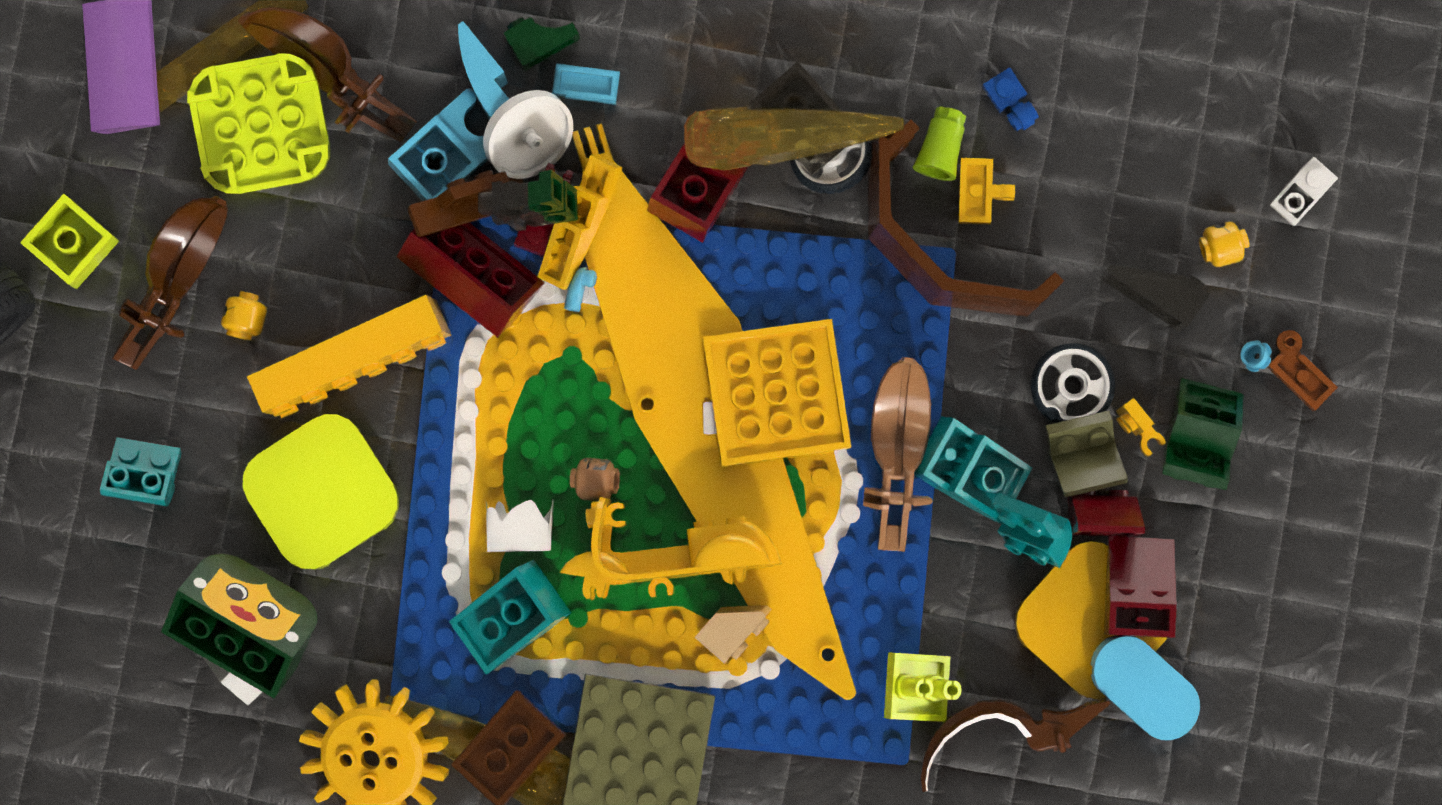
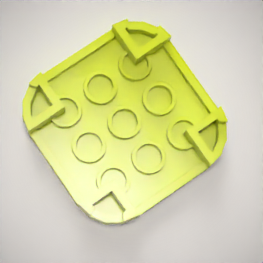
M277 53V55L218 66L213 65L203 69L193 79L190 89L187 91V103L190 105L201 162L200 169L204 179L215 189L227 194H243L297 184L316 178L326 168L330 159V140L316 74L305 60L292 54Z
M337 414L321 415L291 432L257 454L248 463L243 474V490L248 502L281 554L291 564L302 569L319 570L329 566L330 563L390 526L394 522L399 509L400 496L396 485L388 476L360 432V429L349 419Z

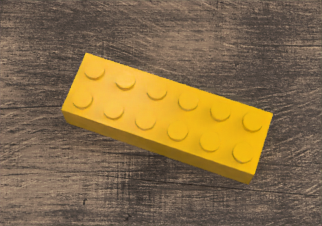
M424 295L247 376V379L262 413L271 414L274 417L280 415L281 418H284L299 411L297 406L302 403L310 402L311 405L328 398V391L338 388L340 391L349 389L358 384L356 379L361 376L368 375L371 378L387 371L385 365L397 361L399 364L416 358L415 352L420 349L427 348L430 351L446 344L445 338L452 334L437 300Z

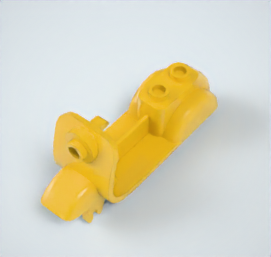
M600 497L599 501H592L591 509H586L588 529L593 528L591 551L574 556L563 566L559 573L584 577L582 590L586 599L594 600L596 595L599 598L605 599L608 596L610 585L651 581L648 591L653 598L656 597V586L660 583L667 586L669 596L673 595L674 585L669 580L672 578L721 573L724 581L733 584V573L736 572L737 582L743 583L748 569L772 567L774 565H781L782 562L771 538L753 522H746V516L726 518L727 524L716 526L713 525V520L693 522L694 528L687 529L688 545L624 553L613 552L611 550L613 527L621 528L627 525L626 521H615L613 519V512L616 509H623L625 506L619 502L611 504L610 499Z

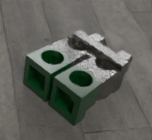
M552 170L539 172V181L522 184L515 181L506 183L502 181L492 182L491 192L478 194V211L482 215L491 214L495 224H508L516 231L526 230V224L536 227L577 221V189L567 181H563V178Z

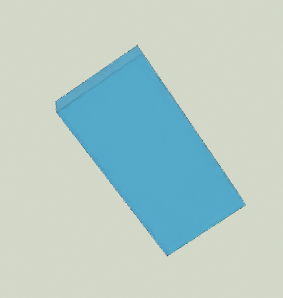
M556 63L552 94L558 98L616 105L620 71Z

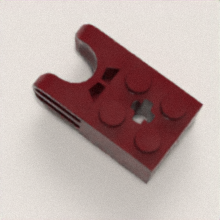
M705 115L701 116L686 142L682 145L652 194L647 211L702 243L750 166L758 149L756 144L744 141L740 148L730 155L716 153L709 145V137L714 122ZM690 192L696 193L697 197L691 196Z

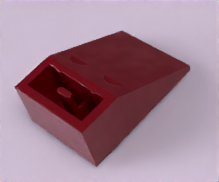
M1108 536L1104 635L1175 638L1177 601L1174 539Z

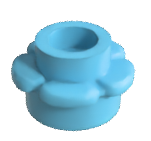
M1259 340L1250 341L1241 350V360L1249 371L1257 372L1259 369H1265L1269 366L1272 350L1265 342L1261 343ZM1256 354H1259L1258 359H1255Z

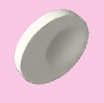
M531 90L517 94L504 102L490 118L483 137L485 155L498 172L506 171L507 176L510 178L523 179L536 176L539 172L545 171L548 163L555 164L568 148L573 134L572 115L567 106L550 92Z

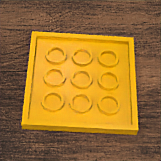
M832 319L702 338L721 467L851 448Z

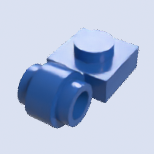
M1010 67L982 85V88L999 113L1010 108L1011 112L1006 116L1015 131L1020 129L1026 130L1035 124L1034 120L1039 118L1037 111L1029 101L1025 104L1019 102L1027 96V92Z

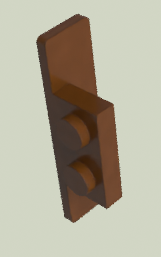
M492 170L474 176L473 181L465 182L464 178L454 180L446 184L447 190L438 197L411 204L407 210L417 236L422 237L527 206L528 193L522 179L510 178L507 176L506 171L493 175Z

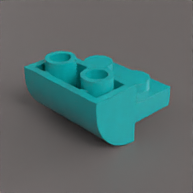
M116 437L111 459L106 463L100 486V494L107 497L167 507L175 491L174 481L182 454L181 448Z
M998 493L992 505L1000 514L998 518L1003 522L997 531L1005 541L1004 546L1016 555H1021L1022 553L1029 555L1038 564L1045 566L1049 563L1060 568L1067 557L1072 541V527L1069 519Z

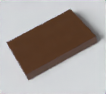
M516 690L451 765L494 805H505L567 734L519 690Z

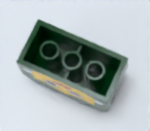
M214 554L204 558L177 590L161 633L275 699L300 663L316 627L317 613L313 604L304 595L255 566L233 555Z

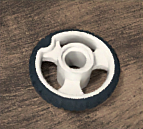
M839 113L823 114L809 120L796 133L790 147V164L797 179L808 189L822 194L840 193L854 187L866 175L872 162V142L866 129L854 118ZM827 127H843L849 130L844 138L831 132L823 133L818 137L815 136L817 131ZM833 149L838 150L836 155H834L833 157H825V154L828 151ZM855 149L861 150V156L855 168L841 178L839 173L843 172L850 162L849 152ZM813 152L820 168L823 170L822 175L818 179L809 175L804 169L802 153Z
M1077 343L1059 345L1046 352L1037 362L1031 377L1033 401L1041 414L1053 423L1105 412L1110 407L1115 393L1114 374L1105 357L1097 350ZM1072 355H1079L1092 361L1099 369L1102 377L1097 380H1090V377L1084 370L1073 368L1071 365ZM1049 365L1054 366L1060 374L1055 382L1057 396L1052 400H1046L1042 390L1043 376ZM1075 377L1080 381L1081 390L1079 393L1071 394L1066 390V378ZM1087 394L1093 395L1099 400L1096 407L1086 414L1079 416H1067L1066 414L1068 403L1078 402Z

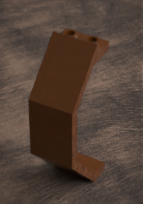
M911 119L904 126L900 123L896 124L885 136L878 131L872 141V162L868 170V239L930 305L1027 317L1064 282L1054 272L1037 289L1021 290L955 280L948 277L898 225L891 214L890 162L909 146L908 143L913 140L914 134L920 128Z

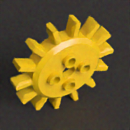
M374 679L366 685L365 703H356L347 684L341 686L335 692L337 700L344 711L340 716L320 702L311 713L328 727L326 733L305 730L299 739L301 743L321 748V758L310 759L300 767L301 774H314L324 771L329 783L323 785L314 797L316 802L325 801L334 792H337L346 800L345 805H407L405 799L409 795L421 805H432L437 797L420 783L422 778L427 777L435 781H444L449 774L448 768L428 763V753L443 750L449 744L448 737L425 739L420 727L429 723L435 711L432 708L425 709L412 719L407 713L402 711L408 701L410 690L406 687L402 688L394 696L392 705L380 702L379 681ZM365 733H370L374 737V742H368L365 739ZM368 750L376 752L380 759L379 765H369L364 759V752ZM343 755H349L352 763H347L343 759ZM388 757H394L397 760V766L390 765ZM366 778L373 779L375 787H371L366 782Z

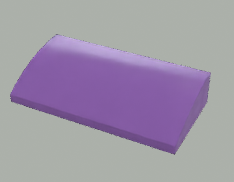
M104 0L82 4L91 131L111 134L159 126L160 116L152 1Z

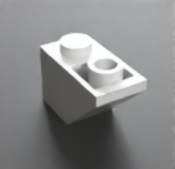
M1313 157L1288 182L1270 206L1291 225L1295 226L1338 177Z

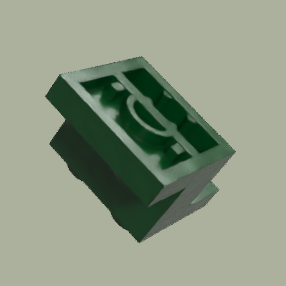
M1181 378L1177 387L1176 407L1165 435L1166 443L1164 444L1162 474L1177 480L1184 479L1199 483L1208 488L1226 490L1230 481L1231 459L1242 432L1244 394Z

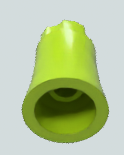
M936 108L934 117L930 120L921 150L912 166L916 172L938 180H956L957 163L965 130L966 115L953 108Z

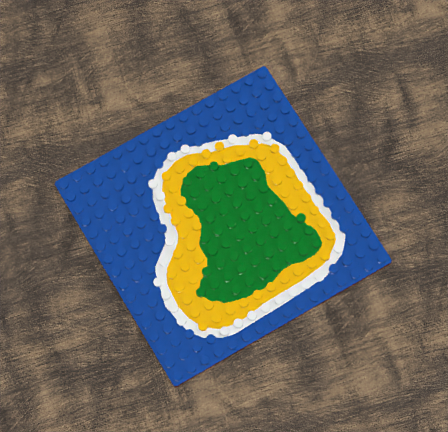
M523 206L470 222L533 274L538 276L544 257L514 246L528 207ZM661 220L738 318L743 331L832 319L851 448L783 458L856 689L854 698L845 700L778 653L763 630L758 636L752 632L745 639L749 646L736 660L730 656L725 663L720 661L695 638L721 607L748 606L734 582L729 584L724 581L721 573L669 579L674 585V593L670 596L667 593V586L660 583L656 586V597L652 598L648 591L651 581L610 585L608 596L605 599L599 598L596 595L594 600L586 599L583 595L584 577L559 573L563 566L574 556L591 551L593 528L588 529L586 509H591L592 501L580 499L576 494L575 488L570 487L572 468H577L580 460L583 458L608 459L613 463L614 468H618L620 472L617 494H612L610 500L611 504L617 502L624 504L625 508L616 509L613 512V519L615 521H626L627 525L621 528L613 527L611 536V550L613 552L624 553L688 545L687 529L694 528L693 522H697L635 421L594 286H585L580 312H573L564 309L568 288L563 290L544 281L545 284L498 338L433 287L432 298L437 300L452 335L445 338L446 344L430 351L427 349L389 704L392 705L394 696L402 688L406 687L410 690V693L402 711L410 717H417L421 711L432 708L435 714L431 719L487 724L516 690H519L563 732L575 733L585 674L714 694L715 701L707 746L896 765L907 764L910 754L913 720L884 718L888 652L919 654L933 502L930 505L911 506L905 552L878 550L881 510L863 506L864 487L882 488L883 470L874 455L871 441V419L879 384L885 372L892 364L898 362L902 357L915 358L917 363L923 367L927 376L931 399L929 438L941 418L951 307L930 305L870 240L713 225L702 243ZM918 245L948 277L954 279L955 250L945 247ZM585 257L578 269L587 267V270H589ZM645 399L641 402V407L644 410H650L653 408V402ZM914 475L913 495L929 496L933 499L934 487ZM891 480L890 491L903 492L904 481ZM532 500L544 518L552 506V500L554 501L551 551H487L486 502L487 508L493 507L495 509L496 504L500 501L504 505L506 513H509L517 505ZM889 504L887 524L901 525L902 505ZM534 560L569 608L571 614L486 675L449 621L513 569ZM824 649L822 651V658L825 661H831L833 659V652L830 649Z

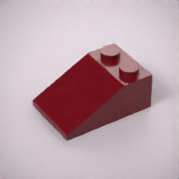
M1095 490L1068 497L1067 519H1069L1072 527V535L1134 537L1145 534V525L1138 498L1128 496V490H1109V496L1096 495Z

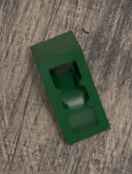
M523 17L514 20L507 26L508 30L503 33L525 72L580 40L579 33L573 23L550 28L535 23L532 17L526 20Z

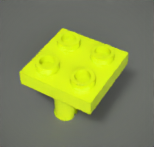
M888 652L884 718L939 722L947 720L948 700L958 699L962 691L959 682L949 680L951 656Z

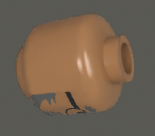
M583 458L580 460L577 468H572L570 487L575 488L577 496L582 500L599 501L600 497L610 499L612 494H617L620 472L618 468H614L613 463L608 459Z

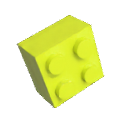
M63 194L20 243L68 285L78 289L117 245L119 240L71 198Z

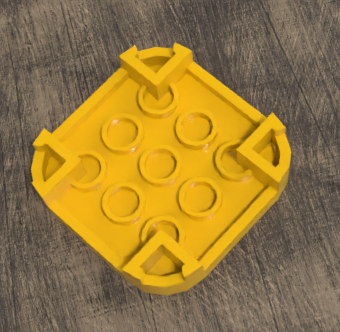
M1089 541L1077 544L1069 549L1061 567L1054 566L1024 601L1021 602L1016 610L1015 628L1018 639L1024 647H1027L1076 693L1086 698L1101 699L1106 696L1095 687L1092 681L1091 659L1098 645L1105 639L1115 635H1104L1108 546L1104 543ZM1135 636L1144 641L1155 652L1167 639Z

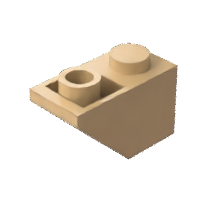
M767 605L721 607L695 638L723 663L730 656L736 660L749 646L745 639L752 632L758 636L770 622L765 617L772 609Z

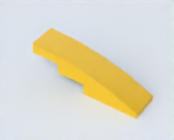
M598 155L589 156L580 186H573L577 189L578 220L554 224L537 276L538 278L563 290L568 288L599 229L620 176L621 166Z

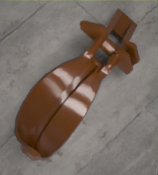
M271 7L262 8L254 12H246L238 20L239 24L253 38L274 55H277V53L292 54L305 60L313 68L318 79L319 88L327 93V97L343 110L334 123L337 125L339 123L343 124L346 127L345 131L347 133L361 120L391 138L402 142L417 123L411 116L376 91L384 79L383 75H377L371 83L358 77L356 71L351 67L352 57L344 40L330 27L317 19L292 9ZM349 89H351L358 96L357 98L355 96H349L346 94V92ZM370 103L390 115L383 121L368 110L366 106Z
M217 196L193 199L179 207L160 228L147 253L145 276L149 286L146 295L140 304L126 298L119 310V316L131 323L122 338L112 359L137 370L159 337H162L165 332L169 336L182 338L185 335L182 329L171 325L170 322L180 305L181 299L197 281L217 245L228 215V207L225 200ZM156 302L164 306L163 309H160L158 316L151 313ZM146 324L152 327L142 345L133 339Z
M1107 697L1101 698V700H1091L1066 711H1053L1043 708L1041 711L1042 719L1039 721L1034 720L1027 711L1017 704L1003 699L978 701L956 711L942 723L930 740L923 759L921 773L922 791H928L929 771L936 754L949 738L968 725L983 719L999 718L1014 723L1026 737L1030 748L1033 750L1045 751L1053 749L1054 752L1059 750L1061 753H1064L1066 749L1071 748L1069 739L1108 707L1110 701Z

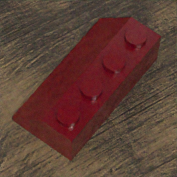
M470 222L422 237L417 236L414 229L396 256L497 338L518 318L545 284L544 281Z

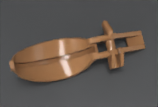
M902 357L887 369L879 384L874 400L871 419V441L875 459L883 470L882 488L864 487L863 506L881 510L878 550L905 552L911 506L930 505L933 502V499L929 496L913 495L914 472L923 460L931 426L930 388L926 373L915 358ZM891 480H903V492H891ZM889 504L902 505L901 525L887 524Z

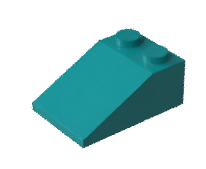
M532 560L513 569L451 619L449 623L487 675L571 614V611L537 563Z

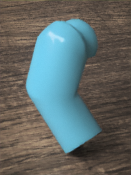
M583 267L576 271L567 290L564 309L580 312L585 286L593 287L596 284L597 273L594 270H587V267Z

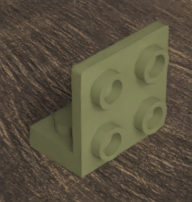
M1110 411L1046 425L1049 454L1065 497L1128 482L1126 471L1115 444L1113 419Z

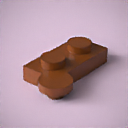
M1293 330L1283 331L1276 338V348L1280 353L1270 362L1267 368L1312 411H1316L1338 387L1305 355L1299 352L1303 343L1299 333Z

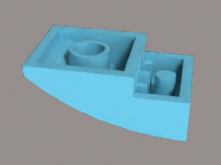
M464 21L458 24L462 60L476 97L490 120L494 112L504 102L509 100L501 89L508 81L502 68Z

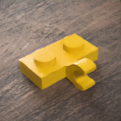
M961 158L959 224L991 225L992 199L1014 201L1015 185L992 184L993 159Z
M1134 398L1116 410L1119 415L1116 420L1127 434L1133 432L1135 436L1140 435L1139 448L1145 456L1149 457L1153 454L1147 447L1149 439H1155L1160 446L1166 443L1164 437L1153 429L1152 425L1155 423Z

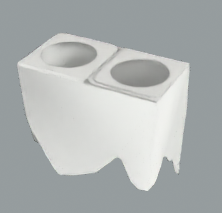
M532 500L517 505L509 513H506L504 505L500 501L496 504L495 509L493 507L487 508L486 502L487 551H551L554 501L552 500V506L544 518Z

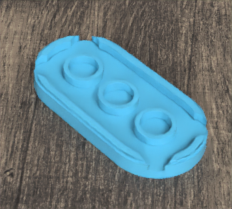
M1126 635L1109 637L1098 645L1091 659L1092 681L1095 687L1146 733L1160 740L1180 738L1192 729L1200 712V700L1196 689L1149 645L1135 636Z

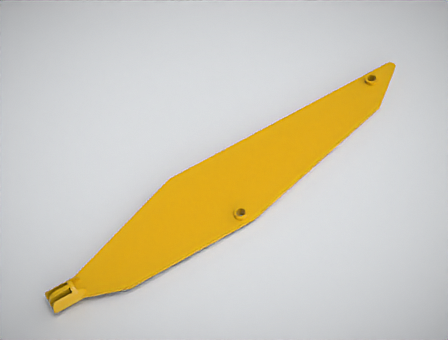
M602 123L596 125L603 150L602 154L598 152L590 126L583 128L590 155H598L615 163ZM577 130L572 132V137L583 169V178L589 158H586ZM621 170L612 198L599 229L585 255L588 269L594 270L597 273L594 289L635 421L697 522L713 520V525L716 526L727 524L726 518L746 516V522H753L771 538L778 550L782 564L772 567L748 569L743 583L737 582L736 572H734L733 582L748 606L767 605L772 609L765 617L770 622L763 631L773 648L845 700H850L854 698L856 689L783 458L721 467L717 434L703 433V403L712 402L702 338L741 332L743 330L740 321L662 221L647 211L648 203ZM649 399L653 402V408L644 410L641 407V402ZM824 649H830L833 652V659L831 661H825L822 658V651Z

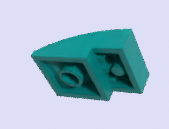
M941 416L928 440L923 460L915 470L914 475L963 505L1002 524L1003 522L998 518L1000 514L992 505L993 500L998 493L1016 499L1032 467L985 435L975 433L955 418Z

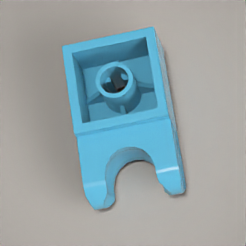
M472 88L463 91L388 158V165L422 201L438 197L447 190L446 184L454 180L464 178L466 181L488 161L483 148L484 136L472 134L464 123L466 114L476 104L477 97ZM430 157L433 160L439 158L441 160L440 169H429L427 159Z

